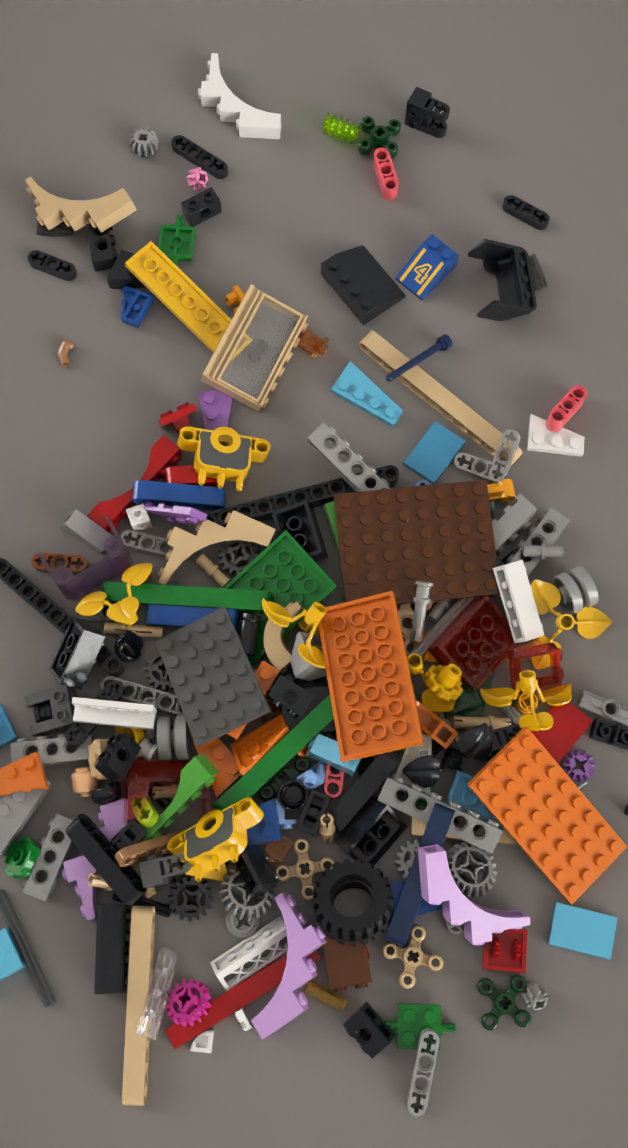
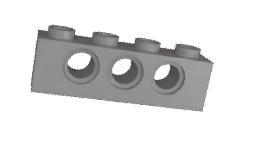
M552 507L548 513L544 511L538 519L540 521L538 526H532L527 533L529 535L526 541L522 539L516 548L518 552L515 555L511 554L505 563L508 564L522 560L520 556H523V545H532L533 541L538 542L540 546L541 544L552 546L567 527L570 520ZM542 528H549L551 533L544 532ZM528 557L529 562L523 561L527 577L530 576L542 560L540 557Z
M77 733V736H72V740H71V741H73V740L78 741V740H79V737H78V734H79V733ZM66 734L57 735V738L49 739L48 736L37 737V740L29 741L28 738L17 739V742L11 743V763L29 755L30 750L35 747L38 749L37 753L40 754L43 767L89 762L88 745L93 744L95 738L90 735L83 744L78 746L77 751L74 753L69 752L71 745L66 741ZM56 745L58 751L54 755H50V748Z
M56 814L55 817L51 818L47 837L44 836L40 843V856L35 860L30 876L25 878L23 882V893L45 902H50L62 874L61 868H64L63 862L68 860L74 843L66 834V828L72 823V819L60 814ZM63 832V841L57 843L55 840L56 834ZM54 851L56 858L53 862L49 863L47 855L49 852ZM45 871L47 879L41 883L38 876L40 872Z

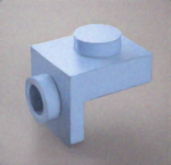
M320 761L311 766L309 770L298 775L296 780L303 782L308 791H311L324 783L327 765Z
M276 799L281 829H293V826L297 825V820H285V809L281 807Z

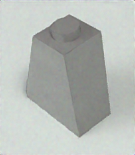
M77 509L70 512L59 527L98 553L107 551L113 544L111 539L114 536Z

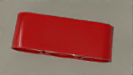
M194 465L171 466L165 469L166 483L201 486L198 480L199 474L196 473ZM206 477L203 486L217 487V479Z

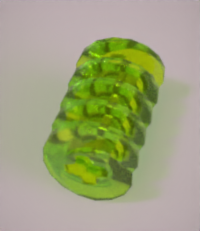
M329 112L324 120L323 133H329L331 137L336 135L337 139L342 137L344 142L348 140L349 144H353L359 136L362 124L359 123L355 127V121H353L349 125L348 118L345 122H343V116L336 120L337 114H334L331 118Z

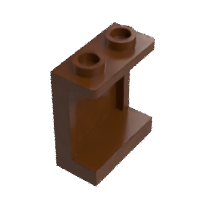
M326 936L325 940L327 943L323 945L329 988L334 989V992L347 991L346 986L355 985V989L368 987L367 983L372 982L366 944L362 945V942H356V946H350L349 942H345L342 945L338 943L337 938L331 940Z

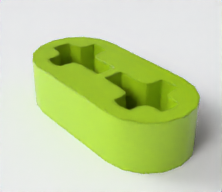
M143 794L135 795L130 802V807L137 820L145 827L154 826L158 821L159 814L153 803Z

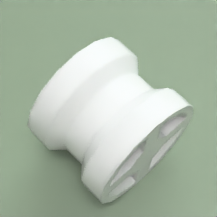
M144 738L140 743L142 748L138 753V757H144L150 763L158 753L157 744H152L149 739Z

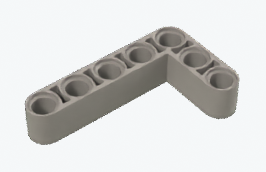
M107 676L101 681L100 687L102 690L111 681L121 682L125 691L129 688L134 689L133 695L128 697L124 694L121 701L144 704V696L152 694L153 698L156 699V709L158 712L175 717L177 715H184L181 712V706L176 695L113 676ZM120 686L114 688L112 690V694L109 697H111L114 693L118 694L120 692L118 690ZM164 700H172V704L169 707H162Z

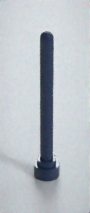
M446 334L440 336L435 345L388 374L386 380L391 382L437 351L449 349L452 346L451 338Z

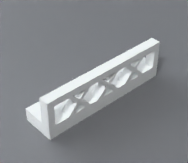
M78 697L72 698V704L75 706L74 722L154 730L157 709L154 705Z
M281 916L210 962L215 975L226 991L287 952L288 943L279 945L280 940L287 936L285 923ZM266 949L271 950L269 955L261 957L263 951ZM248 961L253 962V965L248 969L243 968L244 964ZM230 973H235L233 979L228 982L225 981L224 977Z

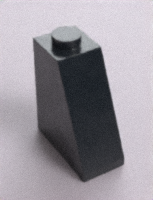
M121 249L107 277L109 288L123 289L124 285L131 288H147L125 267V262L135 254Z

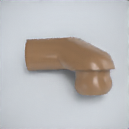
M63 340L57 352L63 367L70 365L67 353L68 350L74 348V343L71 340Z

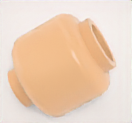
M90 766L76 768V772L71 774L73 792L80 794V797L91 796V793L99 788L98 779L91 777Z

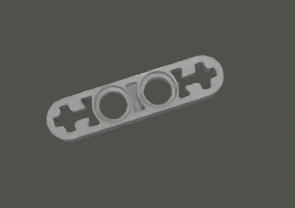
M126 530L120 536L122 545L127 549L166 558L168 552L164 553L160 550L163 544L168 543L169 540L166 538L133 530ZM129 536H132L133 540L138 541V537H140L138 543L139 546H137L136 541L131 540L129 543H127L125 538H129ZM150 539L153 541V544L150 548H144L142 546L143 541ZM192 554L189 558H187L184 562L189 561V560L192 558L193 554Z
M432 1028L424 1029L419 1036L407 1097V1108L413 1116L423 1115L428 1105L440 1043L438 1033ZM429 1034L435 1040L430 1042V1051L426 1050L427 1042L424 1037L428 1038ZM424 1055L431 1058L430 1065L426 1067L421 1066L419 1063L420 1058ZM423 1077L427 1080L424 1088L415 1086L417 1078ZM417 1093L420 1094L419 1101L422 1106L414 1109L411 1103L416 1102Z

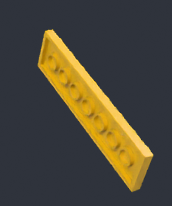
M150 241L125 262V267L214 353L232 319ZM246 333L243 335L230 362L252 344L253 340Z

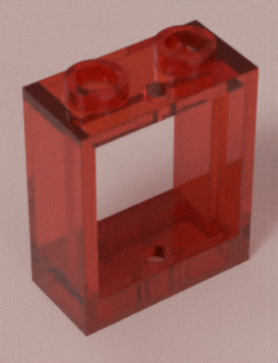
M552 642L507 651L511 688L516 690V683L520 682V659L546 654L550 656L551 675L536 677L540 690L562 686L564 671L560 667V660H562L561 649H558Z

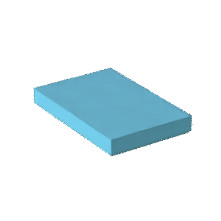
M555 902L548 944L611 960L618 917Z

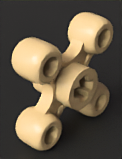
M299 838L293 844L294 851L298 855L297 863L294 866L279 865L275 871L278 875V880L281 882L287 881L291 877H298L302 881V898L306 901L313 900V894L306 896L305 890L310 888L313 891L315 887L312 883L313 876L325 870L323 866L325 862L331 863V870L333 868L332 864L335 861L330 857H325L318 862L311 861L308 857L309 842L304 838ZM299 843L305 844L304 850L298 849ZM302 864L304 866L305 864L309 865V874H301L300 866ZM282 869L287 872L284 877L279 876V871Z
M421 925L412 926L409 933L410 944L406 948H400L393 942H387L382 947V954L385 958H399L403 961L404 971L399 976V984L405 989H410L415 985L414 971L418 966L425 965L432 971H439L443 967V959L440 955H426L421 951L420 944L426 936L425 928ZM416 929L421 931L420 937L414 935ZM389 946H391L394 949V952L391 955L387 954L386 949ZM409 951L417 953L418 956L415 957L417 961H408ZM435 958L438 960V965L436 967L432 966L431 964L432 960ZM405 976L410 977L411 981L409 984L404 983Z

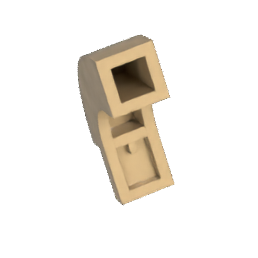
M291 602L285 607L290 614V618L295 617L304 609L299 602ZM269 619L264 630V648L271 663L281 672L290 664L292 653L284 643L283 633L285 627L279 626Z

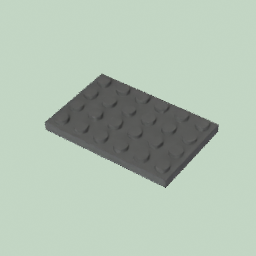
M225 606L155 641L197 747H201L271 711L228 609Z

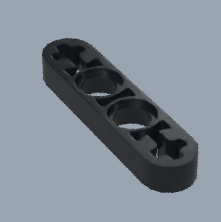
M182 135L172 138L171 144L175 153L194 165L201 167L202 170L217 179L227 177L228 166L224 161ZM191 150L198 152L194 156L188 154ZM204 159L211 160L209 164L202 163Z
M111 681L95 699L110 701L104 695L110 696L113 692L111 688L113 686L115 688L120 686L118 688L120 692L118 694L114 693L111 696L113 701L119 702L125 694V688L121 682ZM74 722L66 732V741L72 746H80L99 724L87 727L84 723ZM80 724V726H81L84 730H86L85 734H84L83 731H81V732L78 734L79 740H78V741H76V740L71 741V740H72L71 734H72V733L77 734V733L80 731V729L78 728V725Z

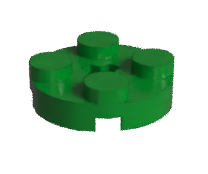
M26 836L20 837L22 840L19 842L15 841L11 845L4 859V863L7 864V870L4 869V872L15 879L27 878L31 873L35 860L41 853V848L37 846L36 841Z

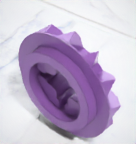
M577 749L570 751L564 757L562 767L571 780L583 782L593 775L595 764L592 756L586 751ZM576 760L578 762H586L582 766L583 771H581L580 769L572 770V768H574V766L576 765Z

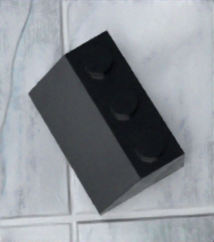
M308 500L272 512L278 537L287 530L315 562L328 558L314 507Z
M72 617L49 668L59 684L82 690L83 686L88 682L91 668L96 664L97 654L104 646V634L99 629Z
M373 795L333 841L354 862L356 859H360L363 864L370 862L375 865L407 826L389 805L378 801V797Z

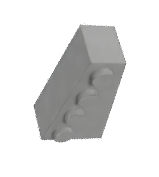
M521 493L516 497L512 507L508 505L503 510L499 520L494 519L492 521L497 556L508 542L513 543L519 537L518 533L522 529L526 531L532 525L531 520L537 508Z
M47 776L46 780L49 789L42 790L39 788L32 789L31 792H13L10 795H5L0 800L1 856H6L11 845L19 838L26 824L30 822L37 808L41 806L54 787V784Z

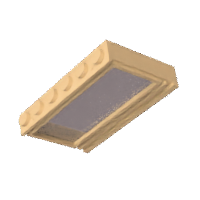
M251 284L205 368L200 381L259 412L261 407H266L270 399L267 397L269 391L273 393L278 383L275 380L277 376L281 378L285 370L282 367L284 362L288 363L293 353L290 351L292 347H297L301 339L298 337L300 332L304 333L306 330L308 315H303Z

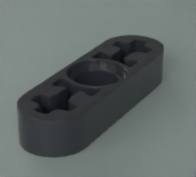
M514 195L506 196L503 201L502 208L506 213L535 229L544 230L547 228L550 217L546 212ZM528 210L531 214L525 216L521 213V211Z
M38 250L31 251L28 255V261L34 269L65 281H72L77 276L76 268L70 262ZM50 263H57L54 269L48 268Z

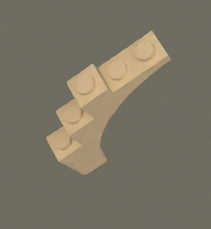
M31 176L25 179L29 186L26 190L31 197H36L34 200L37 205L35 210L38 213L36 218L41 226L46 225L48 230L64 221L67 227L71 226L74 231L91 223L93 228L97 227L102 233L137 211L124 188L98 199L68 200L46 192L37 185Z
M235 510L232 513L228 512L224 521L227 524L226 527L206 519L205 522H198L195 529L198 532L197 535L177 526L174 529L170 528L166 539L169 540L167 544L174 548L173 550L169 549L165 560L168 562L165 568L161 567L157 577L160 578L158 583L168 585L179 566L196 551L208 545L222 541L242 540L268 547L276 529Z

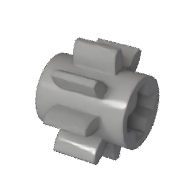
M537 983L528 984L523 991L524 993L521 994L526 1008L532 1006L534 1010L543 1009L549 999L545 986H538Z

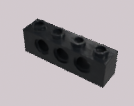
M91 223L86 224L91 259L95 272L112 269L117 259V252L113 250L115 245L114 235L110 234L113 226L101 233L97 227L93 228Z

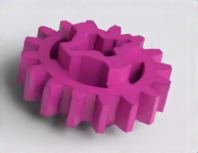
M193 978L189 980V983L182 979V985L180 986L175 983L176 989H169L171 997L165 998L168 1003L165 1006L168 1017L176 1025L180 1023L183 1027H186L187 1022L191 1026H194L195 1020L202 1022L200 1016L202 1014L207 1016L208 1013L205 1009L211 1007V1004L208 1002L211 999L208 988L200 980L195 982ZM196 991L200 993V998H198ZM176 1007L179 1008L180 1014L177 1013Z

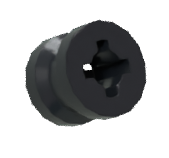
M50 702L45 703L43 706L34 705L36 723L53 719Z

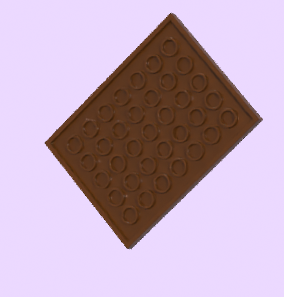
M487 480L333 495L345 602L393 591L397 605L414 603L413 597L416 596L417 584L415 583L417 580L434 583L430 590L429 599L431 601L500 595L493 568L498 567Z

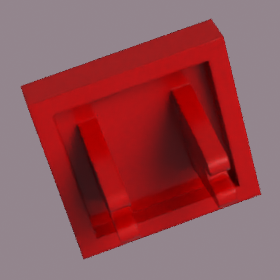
M186 402L176 407L178 411L174 413L169 410L161 414V419L158 420L160 428L170 423L179 434L183 427H190L187 415L197 410L194 403L189 405Z
M508 929L502 933H492V941L485 942L483 946L482 969L525 973L527 930Z

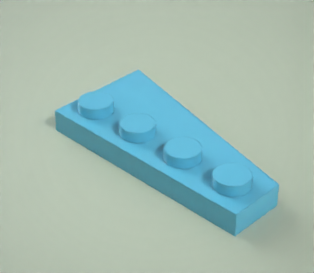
M351 361L331 388V392L391 427L395 426L403 414V410Z

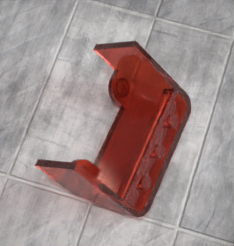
M135 760L124 779L123 823H128L132 820V799H141L146 796L149 790V782H180L181 770L190 761ZM210 786L208 788L204 787L201 790L202 795L198 798L201 799V818L211 811Z

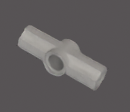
M583 691L578 707L597 714L604 720H612L628 727L627 707L620 705L613 699L608 700L588 691ZM605 706L612 707L613 714L607 713Z

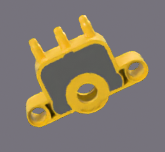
M183 427L180 430L177 445L181 450L195 452L194 469L199 474V485L203 486L205 484L206 477L216 478L217 487L220 489L223 488L225 480L235 481L236 490L239 492L242 491L243 481L248 474L251 462H264L271 448L267 440L239 435L234 429L229 427H219L214 431L195 427Z
M244 798L222 811L212 810L208 812L196 825L172 837L167 844V849L173 855L184 854L185 860L194 868L195 881L199 882L202 880V873L212 869L214 872H218L221 864L229 860L233 863L238 861L239 854L247 846V829L259 823L264 813L252 798ZM215 819L216 823L209 830L205 831L206 825Z

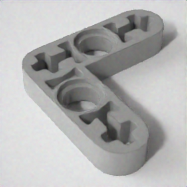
M508 429L503 433L493 462L461 452L455 456L454 463L456 467L495 482L502 481L507 477L520 442V434L513 429ZM513 432L516 440L511 441L510 446H513L511 450L510 448L503 447V444H508L509 439L506 437ZM503 450H507L510 454L507 461L500 459V453ZM464 456H466L465 459L470 462H472V458H474L475 460L472 463L471 469H469V467L471 466L469 464H463V466H461L459 458H463ZM497 461L501 464H507L506 468L504 466L501 467L500 472L503 475L495 478L496 475L493 472L498 470L500 466L496 465ZM478 462H483L486 466L485 470L481 473L476 470Z

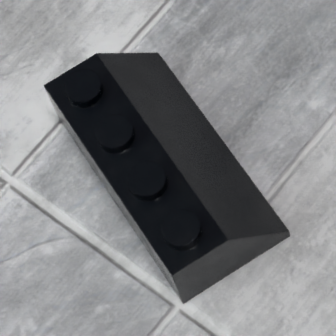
M97 904L95 994L127 992L128 944H130L128 923L131 922L132 909H129V905Z

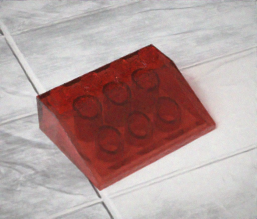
M485 595L475 598L427 650L440 665H457L462 672L460 681L472 691H476L519 643H514L506 617L492 600Z

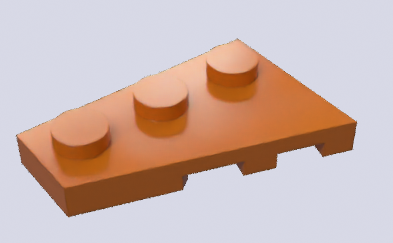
M282 714L230 745L238 771L242 776L290 732L286 719Z
M192 738L198 755L204 754L219 771L214 777L216 781L212 784V788L218 798L242 776L238 771L234 755L219 738L201 747H197Z
M37 752L0 768V796L10 795L18 791L31 792L32 789H49L41 757Z

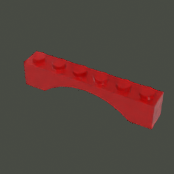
M165 435L152 446L148 467L140 480L158 482L160 478L165 477L166 468L178 464L181 460V449ZM133 487L119 497L99 502L87 517L108 533L113 532L118 527V523L128 517L126 509L139 505L132 501Z

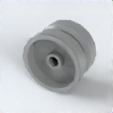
M575 566L568 571V574L562 572L553 577V585L557 587L561 595L560 603L569 614L573 615L582 611L583 606L589 608L598 603L599 596L595 583L583 566Z
M159 716L156 735L159 760H171L174 748L178 760L189 759L190 731L185 716H176L174 728L169 716Z

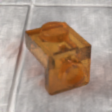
M307 329L304 331L297 346L315 358L326 352L329 339L327 337L321 339Z
M282 834V840L269 842L264 849L268 855L269 862L272 864L276 862L280 864L294 843Z

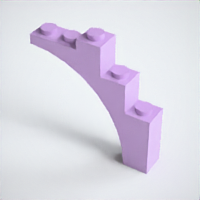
M147 791L139 793L145 795L147 798L151 800V797ZM135 795L100 806L101 812L98 813L101 824H105V826L99 829L110 842L133 818L138 821L130 807V802ZM84 855L63 862L64 868H61L64 880H68V883L77 882L75 891L77 897H81L83 903L80 906L83 918H87V921L97 919L96 887H89L87 883L92 881L87 880L90 873H99Z
M435 844L418 848L422 898L431 905L442 903L443 917L451 925L458 926L463 924L464 937L472 945L481 946L485 942L492 941V933L498 934L504 930L521 929L523 926L530 925V916L521 909L508 911L494 910L477 905L467 899L454 882L448 866L446 850L441 846Z
M287 892L280 893L275 897L282 912L287 932L288 950L286 967L274 997L251 1020L262 1040L309 1009L307 998L302 992L299 993L298 989L318 975L315 963L308 959L307 956L327 943L324 930L320 926L317 927L316 924L306 925L308 923L306 917L302 912H298L295 907V899L291 894H287Z

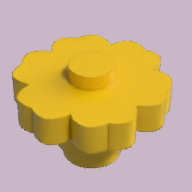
M455 664L446 666L432 665L425 673L427 678L426 684L431 691L437 693L438 697L447 701L450 699L456 700L463 692V689L460 687L462 685L460 681L462 672Z

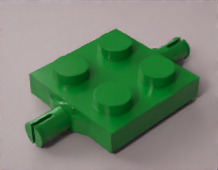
M176 215L175 224L160 226L158 248L176 266L178 261L193 262L196 227L182 225V215H180V218L179 215Z
M398 1003V1014L395 1021L383 1020L391 1030L396 1031L397 1049L417 1050L420 1033L426 1028L434 1029L438 1033L439 1039L442 1036V1032L455 1033V1023L442 1022L441 1005ZM429 1034L428 1038L424 1037L427 1042L426 1050H430V1042L435 1041L431 1034Z

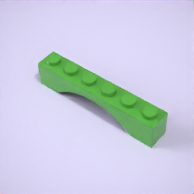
M204 754L195 756L181 770L177 793L168 808L159 815L157 823L148 828L137 821L148 832L141 842L162 836L161 831L173 825L176 821L174 818L178 814L182 815L189 808L187 804L191 800L193 802L202 795L201 790L204 787L208 788L216 781L214 777L219 771Z

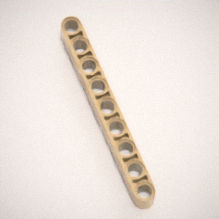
M133 906L131 912L122 1105L145 1106L147 1100L155 906Z

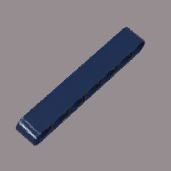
M435 803L419 847L435 844L442 847L455 810ZM418 850L384 938L402 947L406 944L423 899L421 896Z

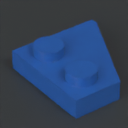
M124 285L121 320L125 324L138 328L155 298L151 294Z

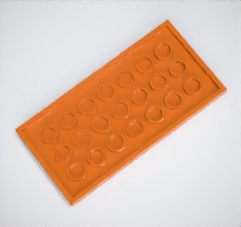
M389 591L325 607L327 613L319 622V631L341 761L348 762L424 744L394 592Z
M523 727L466 784L571 905L627 848V845L527 727Z

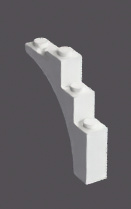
M211 53V60H208L207 69L210 72L206 75V81H202L201 88H198V99H201L202 107H217L220 121L236 123L239 137L280 139L281 114L256 109L236 97L226 86L221 76L218 53Z

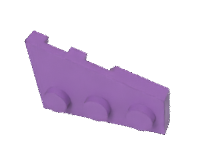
M217 389L199 392L204 428L214 431L219 427H228L233 398Z
M146 502L144 510L165 518L167 523L173 525L177 523L187 524V522L197 524V522H205L207 514L192 507L175 505L170 507L165 504L156 506L149 502Z

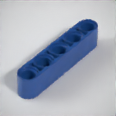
M137 480L133 482L132 501L137 504L149 502L156 506L165 504L170 507L175 505L215 511L225 508V489Z
M147 604L145 624L185 627L220 608ZM228 609L234 626L237 629L239 610Z

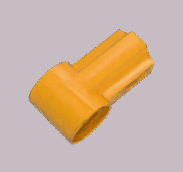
M503 479L494 484H487L489 502L497 500L499 502H510L516 498L512 479Z

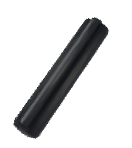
M114 892L112 899L123 903ZM140 897L131 905L155 906V914L164 917H170L173 909L169 905L144 897Z

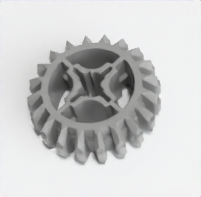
M462 842L460 845L455 844L453 849L450 848L447 851L448 866L454 882L460 891L464 893L466 898H469L471 895L474 899L478 895L483 896L486 894V891L491 890V885L496 881L494 877L497 875V872L493 870L496 864L491 863L493 856L488 857L486 855L487 851H482L481 848L474 847L470 843L467 845L466 842ZM461 857V865L455 868L456 858ZM483 872L482 882L477 883L478 874Z
M235 867V870L230 869L229 875H224L223 877L226 882H221L220 887L222 890L219 892V895L224 897L221 899V903L227 904L225 910L229 911L232 909V917L236 913L240 914V920L243 919L244 915H246L248 921L251 920L252 914L256 919L260 917V913L265 915L267 912L266 908L270 909L272 906L271 901L275 899L273 893H275L276 889L274 888L254 899L249 894L247 899H245V889L247 887L245 883L234 884L236 880L242 877L237 867ZM232 892L240 898L241 904L234 899ZM251 900H262L257 905L247 906Z

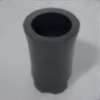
M242 613L236 630L247 656L255 657L260 617L249 613Z

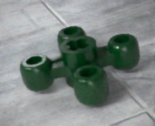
M364 117L361 121V129L363 132L369 133L370 138L359 141L358 152L366 156L370 154L373 147L376 149L386 148L391 158H395L398 154V145L395 142H390L388 138L391 135L396 136L400 133V121L392 119L384 127L381 125L375 126L372 117Z
M300 757L291 768L285 769L282 767L275 774L272 783L263 785L260 788V798L264 801L273 799L282 783V780L279 778H283V775L286 774L288 779H295L299 774L310 769L309 760L305 757ZM303 762L306 764V767L300 768L298 765ZM265 790L271 791L269 796H265L263 793Z
M521 975L512 976L509 980L508 988L504 991H498L494 987L493 982L488 978H482L477 982V991L482 995L490 997L493 1003L492 1009L481 1017V1025L484 1029L489 1031L496 1029L499 1018L504 1014L511 1015L515 1024L519 1027L524 1028L530 1025V1014L526 1010L519 1009L515 1004L516 995L523 992L527 987L524 977ZM516 980H520L521 985L518 988L515 986ZM484 983L488 984V989L486 991L482 989V985ZM502 997L508 1000V1004H505V1008L499 1005V1001H502L503 999ZM521 1015L525 1016L524 1022H520L519 1017ZM488 1018H492L493 1020L491 1025H487L486 1020Z

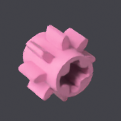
M201 167L189 170L190 174L186 177L188 186L194 187V191L206 188L205 184L208 181L207 172L201 171Z

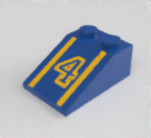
M431 234L419 246L395 279L422 301L457 267L459 255L435 235Z

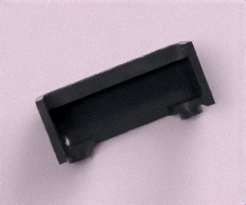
M483 239L468 253V257L483 260L484 269L488 273L496 275L500 301L493 300L478 312L477 317L505 321L530 314L537 308L529 255L524 248Z

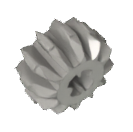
M141 127L139 131L135 129L134 134H130L129 145L134 154H138L139 157L144 155L147 158L148 154L153 155L154 151H158V138L154 131H150L149 127L145 130Z

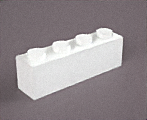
M523 560L493 568L514 643L526 642L544 636L543 626L540 622Z

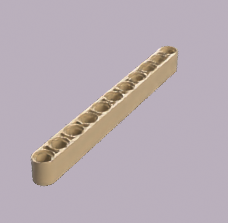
M370 331L358 343L359 348L389 373L410 361L409 358L374 331ZM414 366L396 378L490 455L495 456L503 434L419 366ZM509 439L507 445L503 444V447H507L512 450L513 446H510L511 440ZM517 447L511 466L522 455V450ZM503 450L500 453V459L507 461L510 454L507 450Z

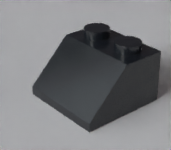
M259 845L246 846L245 850L239 854L238 861L235 862L252 899L274 889L278 883V875L275 869H271L269 866L268 855L265 850H261Z

